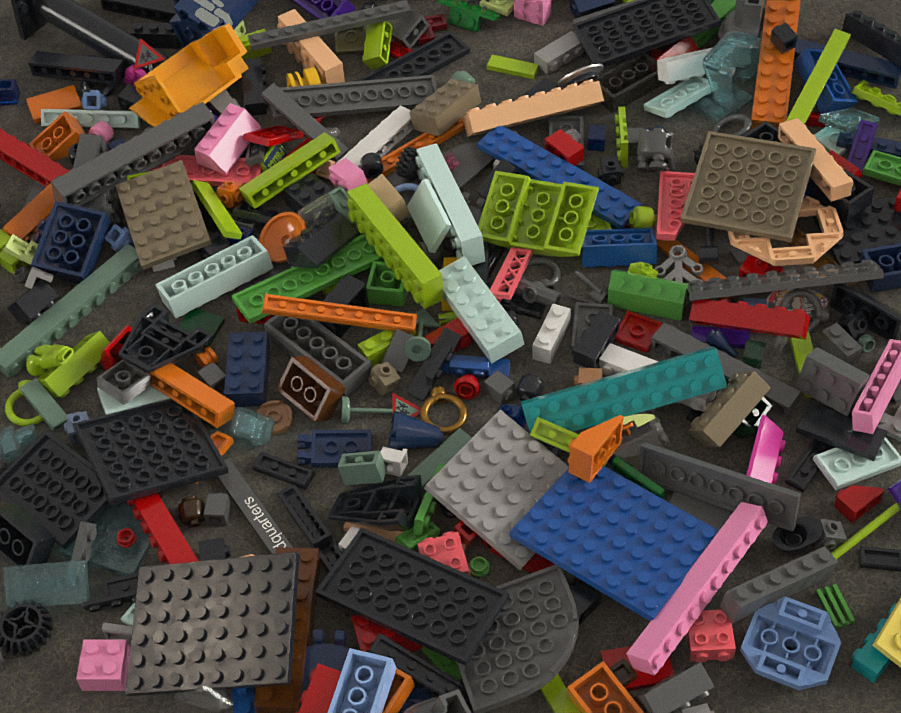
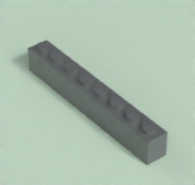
M666 323L661 325L651 341V349L668 358L711 347L709 344ZM717 350L727 385L730 383L728 380L733 374L755 371L771 387L763 396L772 405L770 410L786 419L799 402L800 391L761 372L759 369L745 364L741 360L727 355L723 351Z

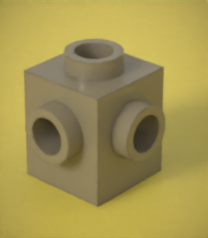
M388 361L374 365L368 378L370 385L381 396L395 390L401 379L396 369Z

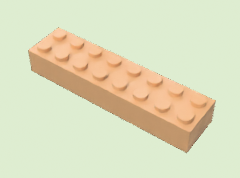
M593 79L584 81L579 86H577V83L563 88V90H561V87L551 89L547 94L542 91L535 93L530 98L528 95L521 96L514 102H512V99L505 100L498 104V106L493 103L486 105L481 110L479 107L472 108L466 112L462 119L466 135L471 137L490 132L497 126L508 128L548 118L549 116L596 106L603 102L604 99L599 81L593 82Z

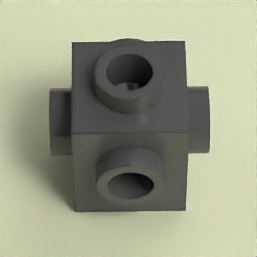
M819 520L822 523L823 532L821 537L813 543L814 548L820 549L825 546L828 551L835 550L847 540L841 521Z

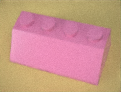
M230 103L194 149L196 162L227 175L251 143L243 140V134L260 130V124L246 109Z

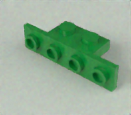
M437 0V3L451 7L448 23L478 32L480 29L482 17L495 21L500 19L501 16L496 14L494 10H483L481 6L468 5L466 1Z

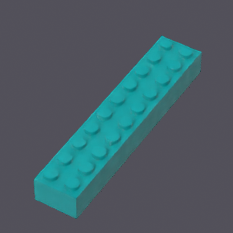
M712 346L521 401L529 432H531L537 416L573 432L601 424L619 415L625 417L727 387L717 348Z

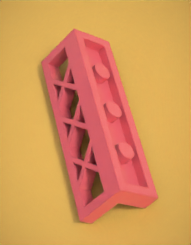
M511 247L490 288V291L499 303L502 299L511 300L533 255L532 250ZM509 277H514L513 280L508 281Z

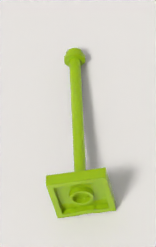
M898 504L892 505L831 552L833 557L837 560L899 512L901 509Z

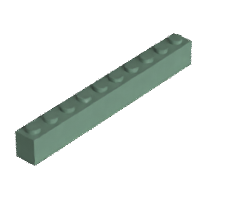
M129 244L124 246L0 349V372L9 379L19 374L26 366L28 356L36 355L35 348L42 345H51L57 339H60L70 328L76 326L77 322L89 315L95 307L102 304L108 296L115 293L120 286L128 282L138 271H141L142 267L136 249Z

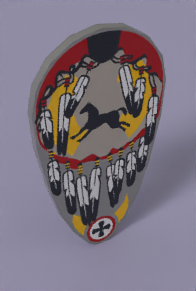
M796 288L811 291L820 300L822 308L828 306L829 301L827 297L821 293L806 288ZM795 289L772 291L766 301L767 308L774 309V306H780L784 296ZM800 296L793 298L789 302L787 311L802 309L811 318L814 306L809 299Z

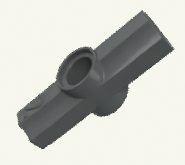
M509 277L508 281L513 280L514 277ZM521 278L514 294L522 296L528 303L538 302L549 307L552 304L559 305L562 301L560 292L545 287L540 281L530 282Z

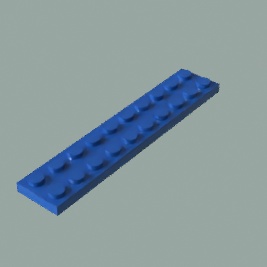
M504 126L493 128L477 143L478 149L499 161L505 159L515 166L520 173L529 176L533 180L563 184L564 181L599 187L592 214L619 229H622L629 222L630 211L636 206H642V203Z

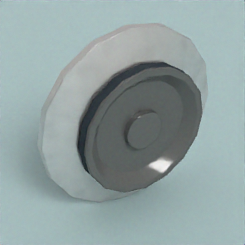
M592 64L575 70L563 77L558 82V86L567 87L574 83H577V86H579L584 81L591 79L595 82L599 78L598 73L603 70V64Z

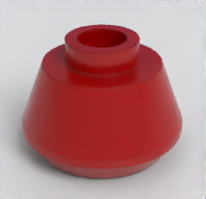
M463 375L455 381L454 391L463 399H474L480 393L479 382L473 375Z

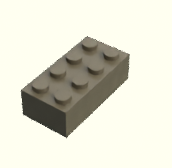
M450 79L445 85L438 88L436 92L428 96L409 112L413 129L436 136L442 135L465 116L466 112L481 103L478 85Z
M755 371L733 374L728 380L730 383L727 387L720 389L716 394L717 398L704 407V413L691 422L690 425L692 427L688 432L703 447H721L771 387Z

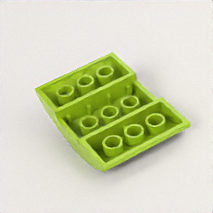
M495 171L478 224L483 240L511 249V247L530 249L533 254L555 257L579 256L599 187L564 181L563 184L533 180L526 175Z

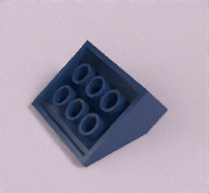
M55 201L31 266L67 281L80 284L92 274L105 240L104 238L111 224L107 213Z

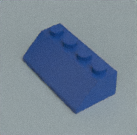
M805 48L794 60L793 63L804 84H806L823 50ZM837 64L816 102L821 114L834 115L858 103Z
M654 229L587 230L581 248L582 266L588 268L596 266L614 267L616 265L629 267L631 263L637 262L650 265L657 264V242Z

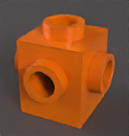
M228 180L217 188L216 195L225 207L233 208L244 200L239 190L244 184Z

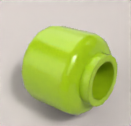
M636 206L629 213V223L633 228H652L657 222V214H654V210L651 207Z

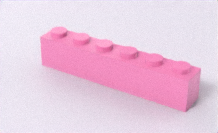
M889 340L852 411L854 431L874 433L901 379V341Z

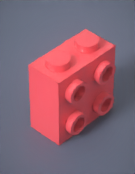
M446 532L441 537H429L421 543H417L420 554L463 573L466 572V574L471 576L458 532Z
M722 609L703 610L686 634L689 661L702 663L708 660L728 661L734 659L736 647L731 620Z

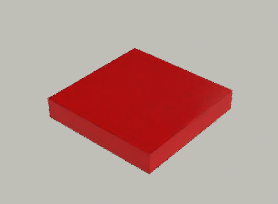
M627 311L620 323V331L613 341L648 353L651 348L652 337L663 323Z

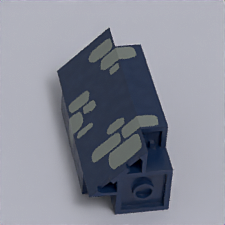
M174 0L176 4L174 9L177 13L169 23L184 48L191 42L202 38L214 28L230 23L234 30L258 0Z

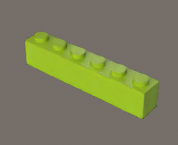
M324 132L240 187L239 190L246 203L256 209L290 184L303 178L339 154L338 145L333 137Z

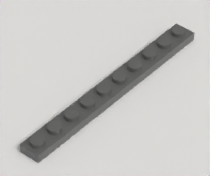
M407 0L255 33L248 35V41L251 50L254 51L410 16L411 9Z

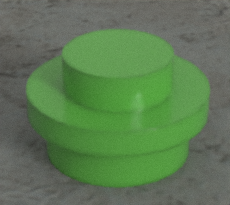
M483 557L473 558L469 563L470 573L475 577L487 575L490 570L489 562Z

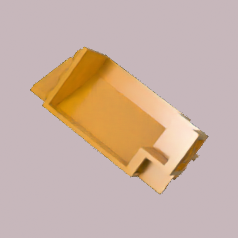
M230 23L214 28L202 38L191 42L137 80L134 84L137 92L143 98L129 107V109L151 126L156 127L163 121L175 117L178 113L185 112L193 105H198L202 102L206 104L242 77L241 74L249 69L241 57L247 53V50Z

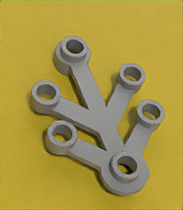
M675 245L669 251V258L663 264L657 266L655 270L663 271L657 274V278L672 281L675 279L678 282H683L684 278L690 283L692 280H701L693 275H702L703 266L687 256V250L683 246ZM675 263V268L665 277L666 270ZM682 263L692 269L693 275L682 268Z

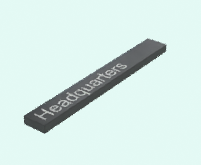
M229 458L224 460L228 467V474L217 476V478L270 554H276V547L293 548Z

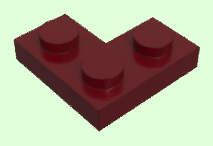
M444 14L424 17L430 25L418 39L419 45L434 40L433 31L447 29Z

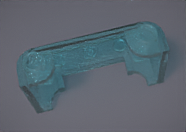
M729 31L704 57L703 69L714 100L719 105L728 106L731 103V84L737 77L742 80H749L757 74L762 39L739 31Z

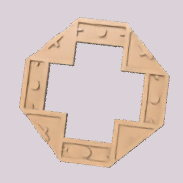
M806 196L803 198L798 217L817 216L822 233L806 234L807 246L772 248L769 238H750L749 234L727 232L732 246L774 266L813 264L843 237L844 231L836 208L831 206L824 207L820 205V201Z

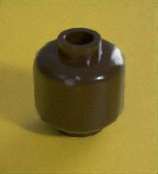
M197 496L183 498L182 502L178 505L180 522L184 525H189L190 528L200 526L201 522L205 520L203 500L198 499Z

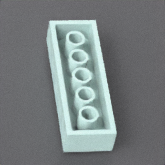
M252 235L155 285L162 302L173 316L178 318L218 298L220 295L251 281L253 278L267 273L274 267L268 251Z
M465 256L439 270L443 278L444 299L491 364L524 345L520 329Z

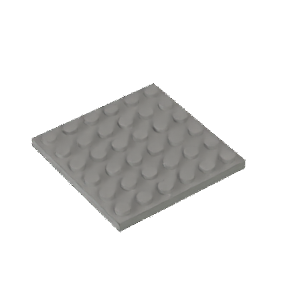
M499 410L425 485L424 489L517 569L521 570L536 552L509 537L510 531L565 473L569 466L534 437L530 436L526 430L502 410Z

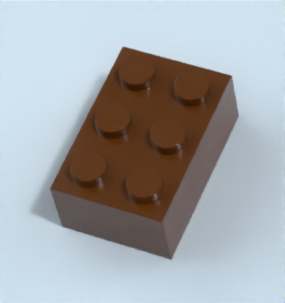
M295 356L291 357L276 390L312 420L319 422L331 419L346 387L309 357Z

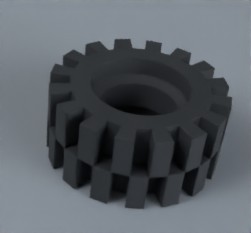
M407 147L404 148V152L400 153L401 157H398L399 162H396V165H398L396 173L399 177L414 181L418 178L417 170H419L415 161L417 150Z

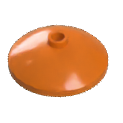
M293 212L280 213L267 222L260 234L259 242L268 251L271 262L283 263L288 261L283 246L286 245L285 242L288 238L297 237L301 234L302 230L307 229L306 223L298 214Z

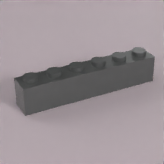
M824 546L726 591L719 607L734 623L784 596H792L831 577L838 561Z

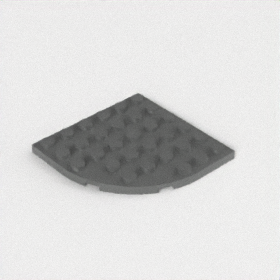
M553 565L496 586L508 592L510 598L467 666L457 662L474 713L491 711L538 691L560 672L570 658L578 636L579 618L573 595L561 567Z

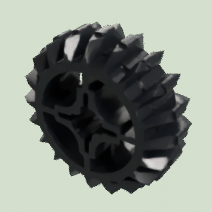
M23 600L22 604L15 601V606L12 608L7 605V611H1L0 647L6 653L10 652L14 656L19 653L22 657L25 651H28L31 655L34 648L40 651L39 645H47L45 638H51L50 631L53 630V620L51 615H49L48 609L44 608L40 603L36 604L33 600L29 604L26 600ZM34 617H36V618L39 619V624H38V625H35V624H34V622H33V618H34ZM9 630L13 631V638L8 637Z

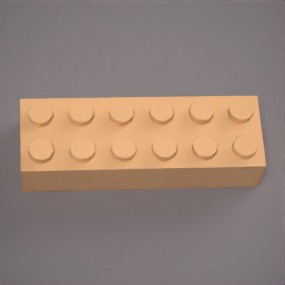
M293 9L278 16L279 23L277 27L279 29L306 21ZM319 36L282 44L287 46L289 53L294 54L296 61L301 63L304 69L316 68L321 84L345 82L343 63Z

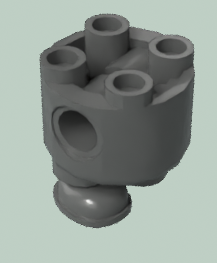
M654 128V131L639 129L637 161L639 163L636 170L642 172H653V170L668 171V164L664 161L669 160L672 155L673 133L664 132L663 128Z

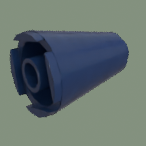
M399 411L393 412L388 448L403 450L404 448L409 450L434 448L438 446V443L442 444L443 432H440V427Z

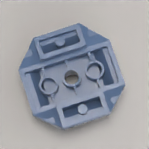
M784 596L776 600V602L755 611L740 651L755 674L796 690H802L827 684L841 641L831 623L828 612ZM785 647H791V648H793L794 650H793V651H790V650L786 649Z

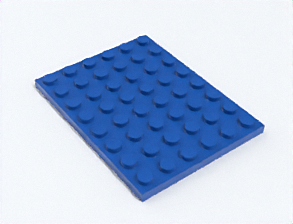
M605 466L601 468L590 483L568 473V468L512 528L509 537L651 622L682 584L688 571L719 530Z

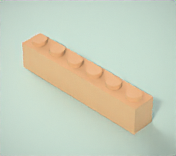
M799 118L780 123L778 139L782 143L816 148L810 177L832 202L851 196L852 178L837 164L833 156L818 142L815 135L807 129L806 125Z

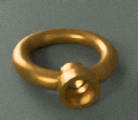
M436 387L431 390V397L422 405L420 412L421 420L435 425L428 417L430 407L435 403L451 402L459 409V419L451 426L440 427V432H443V435L455 433L466 422V406L458 397L447 394L445 387Z

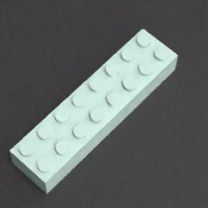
M437 143L416 149L417 157H415L417 167H419V170H417L419 180H429L452 225L446 237H450L451 247L456 249L457 260L465 256L471 266L485 262L482 233Z

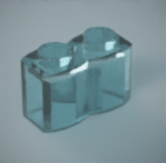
M239 407L235 408L229 431L234 433V436L237 438H247L251 440L252 444L262 446L270 442L275 420L249 408Z

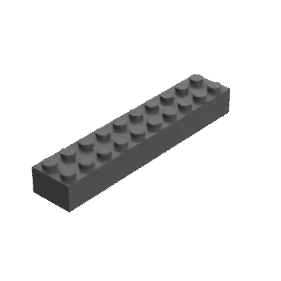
M203 102L193 105L185 112L178 113L175 117L163 121L160 125L149 128L143 134L134 136L131 140L117 145L116 148L102 153L99 157L88 160L80 167L73 168L70 172L56 177L51 181L54 201L83 207L101 193L115 190V185L127 181L128 175L148 172L199 144L213 126L214 115Z

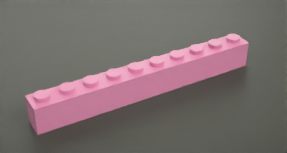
M744 502L738 505L688 571L679 588L626 653L633 669L655 676L664 665L667 658L676 649V646L684 635L687 634L695 620L699 618L701 612L710 603L712 597L721 588L726 578L734 570L741 558L744 557L752 543L755 542L757 536L766 527L768 520L762 506Z

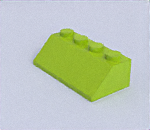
M101 331L87 335L72 348L74 353L67 363L48 369L38 378V381L53 398L65 397L70 392L69 388L72 385L77 386L84 380L83 376L87 372L90 374L98 367L96 364L100 361L102 350L110 342Z

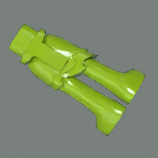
M58 344L38 346L35 348L36 355L32 354L27 358V371L32 376H41L44 374L45 369H51L67 363L74 351L68 346Z

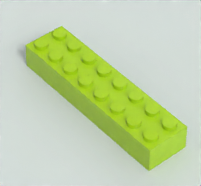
M365 183L347 191L350 221L352 223L355 222L359 232L364 234L368 243L375 247L378 256L384 258L387 267L392 268L396 278L403 282L408 292L412 293L417 304L420 303L426 309L444 300L441 272L368 184Z

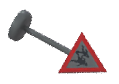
M140 38L134 70L148 66L149 70L152 71V64L166 59Z

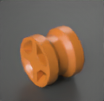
M209 346L204 348L202 353L195 355L198 364L202 368L212 362L215 364L219 362L217 355Z

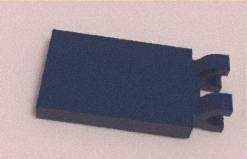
M312 430V435L298 434V449H307L309 447V451L297 450L298 465L311 463V468L338 467L342 454L371 451V430Z
M313 630V646H307L303 691L305 689L308 690L311 682L309 681L310 673L313 668L317 667L318 663L342 672L350 649L345 648L347 635L344 634V631L335 630V644L324 643L325 633H323V630Z

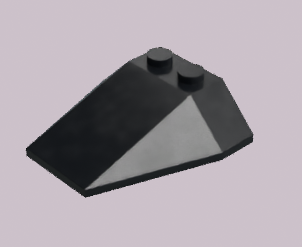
M152 304L140 315L121 348L118 357L150 373L201 349L213 338V334L199 327L192 333H189L169 322V312Z
M421 475L402 476L342 492L330 510L328 519L388 531L411 530L422 503Z

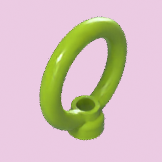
M31 380L19 382V389L8 397L5 404L7 418L18 426L29 427L44 421L40 415L31 419H22L13 412L15 401L21 396L25 397L20 392V387Z

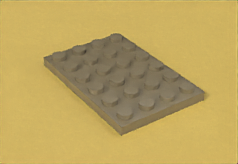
M182 160L115 185L143 270L212 244Z

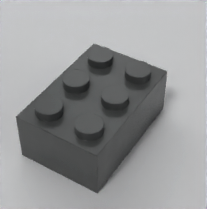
M816 347L806 356L795 388L848 416L853 411L870 375Z
M699 662L684 667L632 698L644 713H673L691 705L689 701L700 700L710 694L708 690L715 686L702 663Z

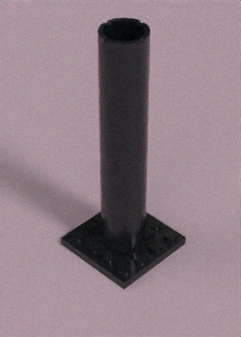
M10 0L21 39L26 40L49 22L105 57L123 60L126 69L131 65H135L140 40L74 0ZM153 48L166 60L170 58L165 54L161 53L160 51L156 50L155 48ZM164 61L152 64L153 69L162 64ZM148 66L141 68L146 73L150 72Z

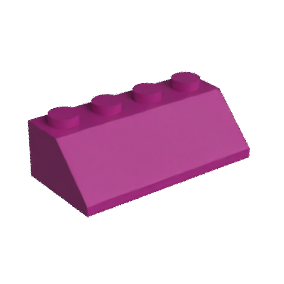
M761 415L747 476L776 485L778 473L775 472V468H780L782 456L778 455L779 451L784 452L786 440H782L784 432L766 415Z

